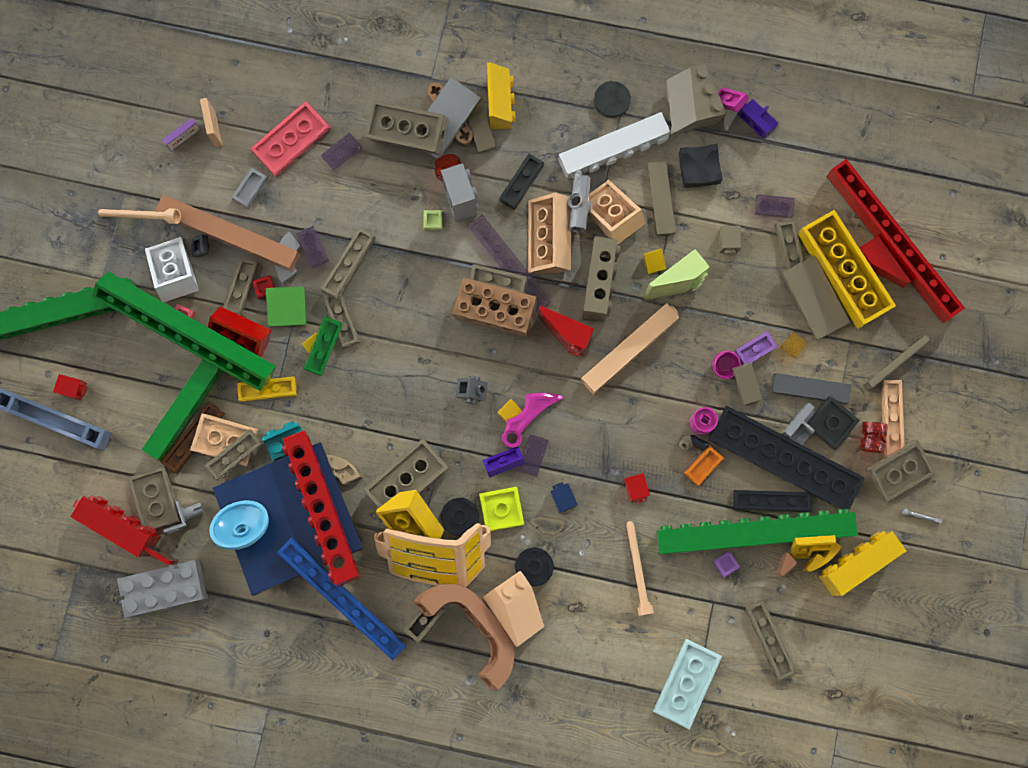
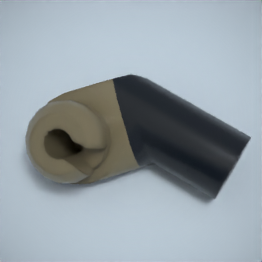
M696 435L683 437L679 441V446L682 450L695 446L704 451L708 445L706 441Z

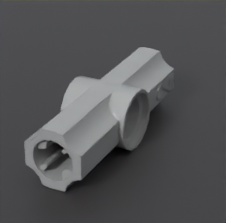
M581 174L575 175L572 194L568 198V205L571 207L569 230L576 233H584L586 230L587 213L590 212L592 207L589 201L591 178Z

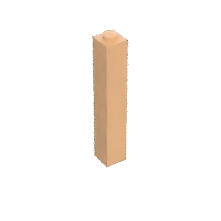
M667 303L581 378L584 386L593 395L678 321L679 313L672 305L669 306Z

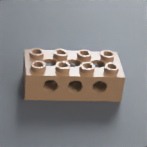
M463 278L452 314L457 320L528 338L538 301L536 296ZM477 300L482 301L478 306L473 305ZM494 305L500 306L496 311L491 310ZM512 310L518 311L514 316L509 315Z

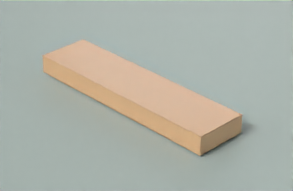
M902 380L881 381L884 457L905 446Z

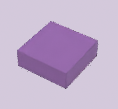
M730 551L725 552L712 561L723 578L740 568V565Z

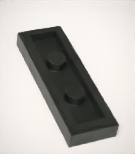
M529 153L500 196L499 201L515 210L543 168L544 162Z

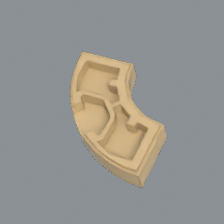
M327 455L335 477L343 485L361 478L359 472L351 463L340 457Z

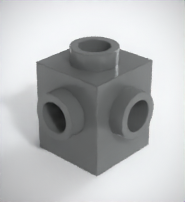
M477 376L458 378L456 398L464 399L467 404L476 405L477 402L485 401L488 382L481 381L480 377Z

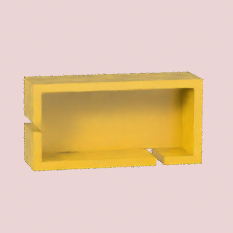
M878 531L869 537V542L858 544L853 548V553H846L838 558L839 563L830 564L822 569L823 574L819 578L832 596H843L906 552V549L893 531Z

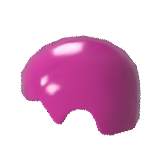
M728 350L720 351L713 358L712 370L721 379H732L734 377L732 368L741 365L740 358L735 352Z

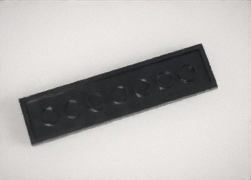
M725 406L717 426L708 439L712 443L811 493L840 510H850L865 480V477L728 406Z

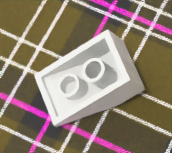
M182 237L145 249L154 287L162 302L199 291Z

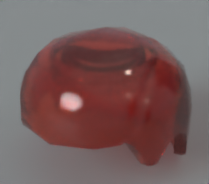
M446 154L436 159L434 173L438 180L443 182L441 170L461 164L460 158L456 154Z

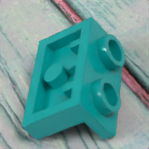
M288 422L283 425L282 429L278 431L276 429L270 430L265 433L266 436L262 437V441L266 444L273 461L285 456L282 446L285 445L283 438L303 431L298 422Z

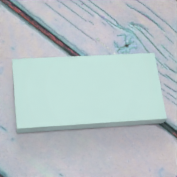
M685 639L653 712L690 730L722 656Z

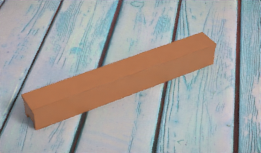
M162 195L155 209V212H165L169 208L179 209L181 213L179 225L203 235H208L212 239L290 272L294 271V266L301 257L298 251L166 195Z

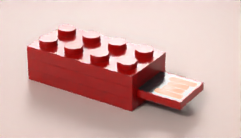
M93 495L90 497L82 496L81 500L76 499L73 507L75 509L70 516L71 518L134 556L149 557L152 555L167 565H177L179 562L176 558L156 547L161 536L157 534L155 528L149 525H140V519L132 515L130 517L125 515V511L114 505L112 507L108 505L109 501L105 498Z

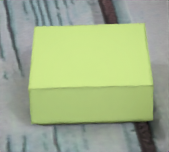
M424 210L423 229L443 230V211Z

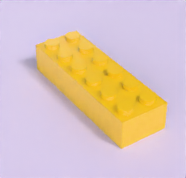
M835 210L808 224L799 231V238L811 257L816 256L837 298L857 329L884 315L896 306Z

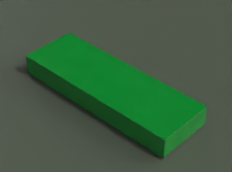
M324 316L304 364V370L322 376L342 328V322Z

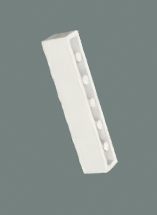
M662 112L565 151L559 154L558 161L566 179H574L575 175H583V173L588 171L590 173L595 172L602 165H611L619 158L623 157L625 159L632 156L636 151L640 150L642 152L649 149L653 144H662L668 140L671 131Z

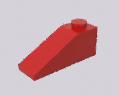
M879 236L859 247L875 273L902 288L911 283L909 277Z

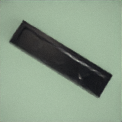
M733 490V510L812 512V494L809 492Z

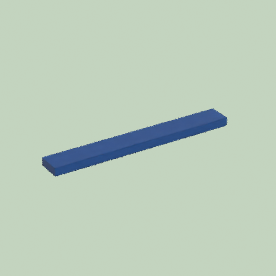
M292 537L277 551V554L391 660L406 647V644L344 586L338 587L335 583L332 584L328 571Z

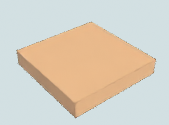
M207 98L200 99L206 133L214 146H222L215 110Z

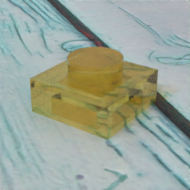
M792 332L780 348L795 359L808 343L795 332Z

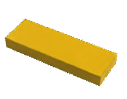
M295 377L271 379L261 392L244 382L237 383L239 402L297 396Z

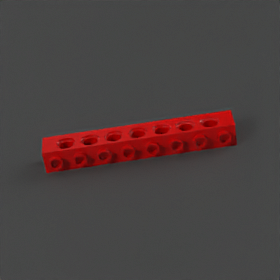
M303 430L283 438L285 445L282 446L285 456L290 458L291 463H288L291 473L296 474L297 481H295L298 492L302 491L304 498L301 501L304 509L309 510L310 517H308L311 528L315 527L317 535L314 537L318 547L322 546L324 553L321 554L324 564H328L330 568L328 576L331 583H335L336 586L340 587L360 579V573L308 433ZM299 451H304V456L301 459H296V454ZM305 469H311L309 476H302ZM317 486V492L314 495H309L310 488ZM319 504H323L324 510L321 513H316V507ZM330 522V529L322 531L323 524ZM336 540L338 543L337 547L334 550H329V543ZM338 559H344L342 568L335 567Z

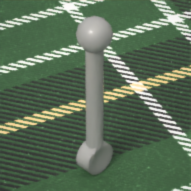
M906 508L902 510L904 516L910 515L942 524V519L910 512Z

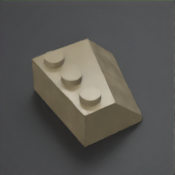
M705 64L690 67L665 81L667 102L670 106L671 135L717 124L727 114Z

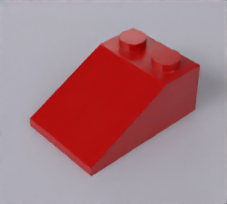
M540 305L539 319L563 347L569 350V354L576 357L579 355L583 356L594 328Z

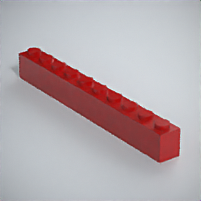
M845 159L832 168L826 177L874 238L876 236L881 238L911 280L912 286L939 320L945 323L965 309L963 304L850 162Z

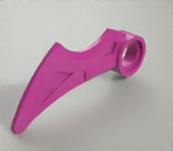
M552 393L525 395V406L522 412L516 417L507 420L506 428L501 438L503 444L511 448L519 446L522 442L521 433L543 410L562 400L563 396ZM511 432L517 436V440L513 444L507 441V435Z

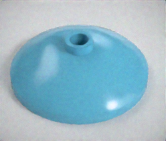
M247 500L232 503L220 510L213 518L210 525V536L213 542L222 549L238 550L246 548L259 540L265 533L269 524L268 513L261 504L255 501Z

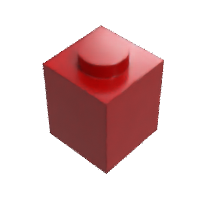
M59 374L53 392L81 401L87 392V383L80 379Z
M644 473L627 477L623 480L630 502L635 501V504L647 501L646 497H649L650 493Z

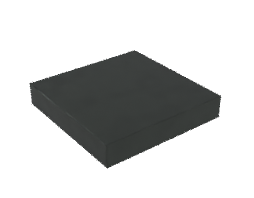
M828 396L808 420L807 424L815 430L814 433L836 450L860 420L832 396Z

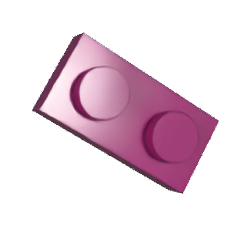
M723 87L718 91L724 108L738 112L749 100L746 93Z

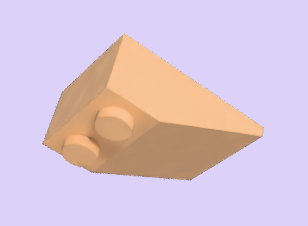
M610 180L589 194V201L592 207L588 214L608 238L617 239V245L646 224L642 210Z
M521 571L483 597L516 647L544 627L533 589Z

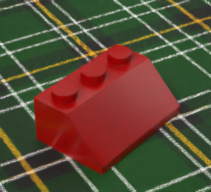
M221 306L209 317L208 328L262 358L269 343L271 329Z

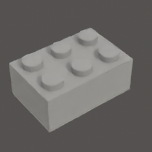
M462 163L441 170L444 190L455 222L477 216L476 209H479L478 195L475 186L472 187L469 169H465Z

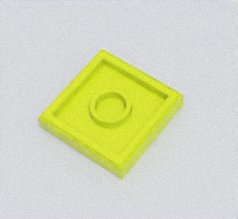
M517 487L479 494L484 522L490 528V532L525 525Z

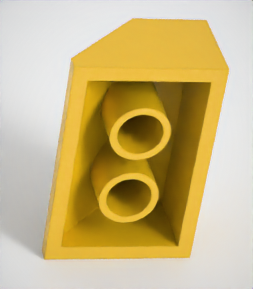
M488 62L490 130L512 129V122H516L515 111H511V105H515L514 93L510 91V87H514V78L510 76L508 68Z
M417 490L398 493L376 511L380 519L390 530L441 539L444 531Z

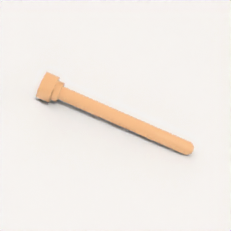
M169 208L165 212L100 209L98 211L101 217L162 219L169 224H178L181 220L179 209Z
M629 521L626 526L640 598L639 608H637L638 615L653 614V605L648 602L634 523Z

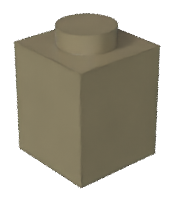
M721 226L719 230V252L725 253V255H735L741 249V226Z

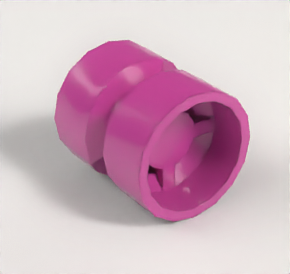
M702 407L691 416L689 421L690 428L697 435H706L717 426L718 416L711 408Z

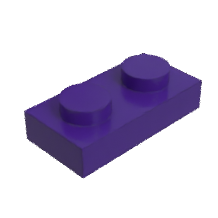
M518 446L482 460L489 478L525 464Z

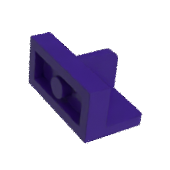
M751 99L747 104L745 103L743 108L737 113L762 139L778 126V122L767 112L769 107L762 108L754 99Z

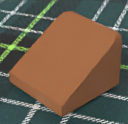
M788 552L782 555L777 572L778 576H785L797 565V562Z

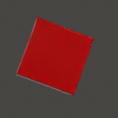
M270 275L252 281L259 300L266 298V288H275Z

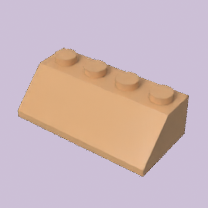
M552 193L529 200L528 273L558 274L571 271V231L569 230L571 207L568 205V196Z

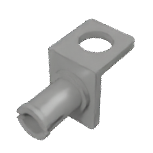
M176 501L182 524L163 530L164 534L167 535L187 528V519L203 515L200 502L183 508L180 506L179 501Z

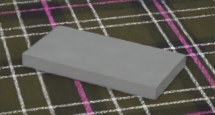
M452 77L427 110L428 112L445 115L449 119L441 156L482 100L478 95ZM427 128L422 131V135L427 132ZM431 154L438 160L441 158L439 155Z

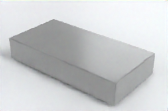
M251 167L231 197L232 200L249 209L268 180V177Z

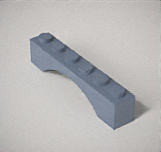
M0 388L1 410L105 451L112 435L111 432Z

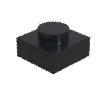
M201 234L191 239L192 257L199 258L208 254L210 247L208 235Z

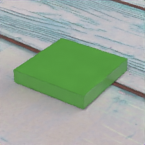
M305 286L266 288L268 326L307 324Z

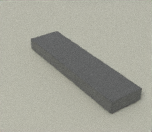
M775 373L773 377L772 393L824 401L828 396H832L839 403L848 404L850 400L851 384Z

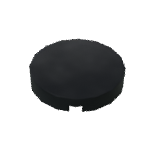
M455 498L444 505L441 512V522L448 533L454 536H462L467 530L479 523V512L471 500Z
M527 548L517 557L515 570L516 573L521 571L531 586H541L553 574V559L549 553L541 548Z

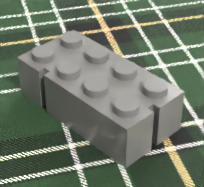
M199 560L117 579L120 596L125 597L124 600H121L124 618H132L208 599L201 561Z

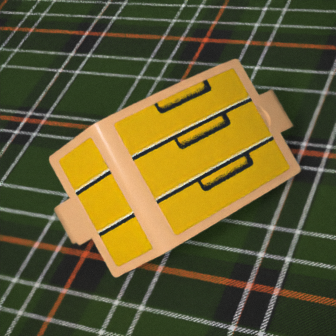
M478 523L467 530L458 540L435 539L386 529L378 534L376 533L374 536L376 552L379 556L388 560L389 572L391 574L435 586L445 584L468 586L485 568L484 552L491 546L490 528Z

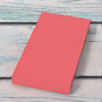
M305 101L251 147L250 150L276 177L330 131L331 127Z

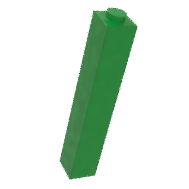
M202 359L141 450L156 460L162 461L223 373V370Z

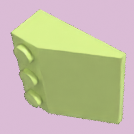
M694 249L652 281L646 290L644 299L649 300L686 293L691 289L695 291L702 285V282L708 275L707 271L710 266Z

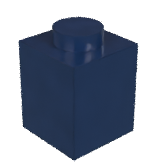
M561 482L552 486L553 490L550 491V494L559 514L578 505L568 483L564 485Z

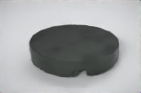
M605 82L595 92V108L605 117H620L630 106V92L620 82Z

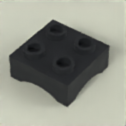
M718 144L680 148L679 160L683 188L721 184L723 178L719 163Z

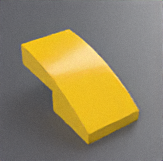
M835 543L833 549L826 550L822 556L818 553L813 554L803 570L811 572L829 562L842 546Z

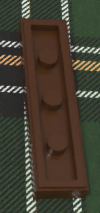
M211 402L205 405L160 462L173 473L178 474L194 454V451L190 449L201 414L217 418L224 416L225 413Z

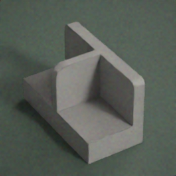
M810 403L804 405L781 434L803 445L809 436L815 432L807 424L808 420L815 413L812 411L815 407Z

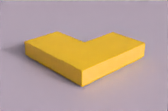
M835 535L795 538L789 554L793 559H808L812 551L832 550L836 543Z

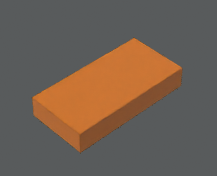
M708 446L683 474L698 487L724 458L713 447Z

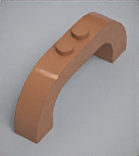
M457 584L435 586L422 592L413 603L425 616H433L444 604L452 603L462 610L487 639L491 649V656L488 664L478 676L490 690H499L512 671L514 646L512 639L497 617L487 607L486 601L479 598L470 589Z

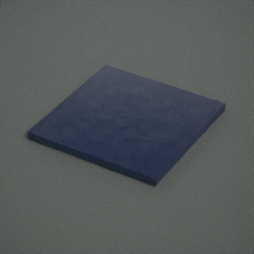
M319 442L312 446L353 554L362 550L363 547L324 447ZM299 451L296 454V459H301L304 456V451ZM289 456L213 487L220 510L232 503L249 500L261 504L268 513L269 524L263 536L252 545L235 550L251 596L301 576L277 554V551L291 537L319 564L325 566L321 554L324 553L322 546L318 547L314 537L317 535L315 527L311 528L308 517H310L309 510L304 509L301 501L304 498L302 491L298 492L295 481H297L296 474L291 473L288 463H291ZM305 469L302 476H309L311 469ZM317 486L310 488L309 495H314L317 492ZM319 504L315 512L321 513L324 510V505ZM324 523L322 531H328L331 523ZM336 540L329 543V550H334L337 547L338 543Z

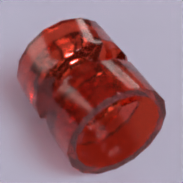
M862 422L861 434L864 437L860 439L859 449L866 452L885 453L886 441L884 437L887 436L888 425L879 422Z

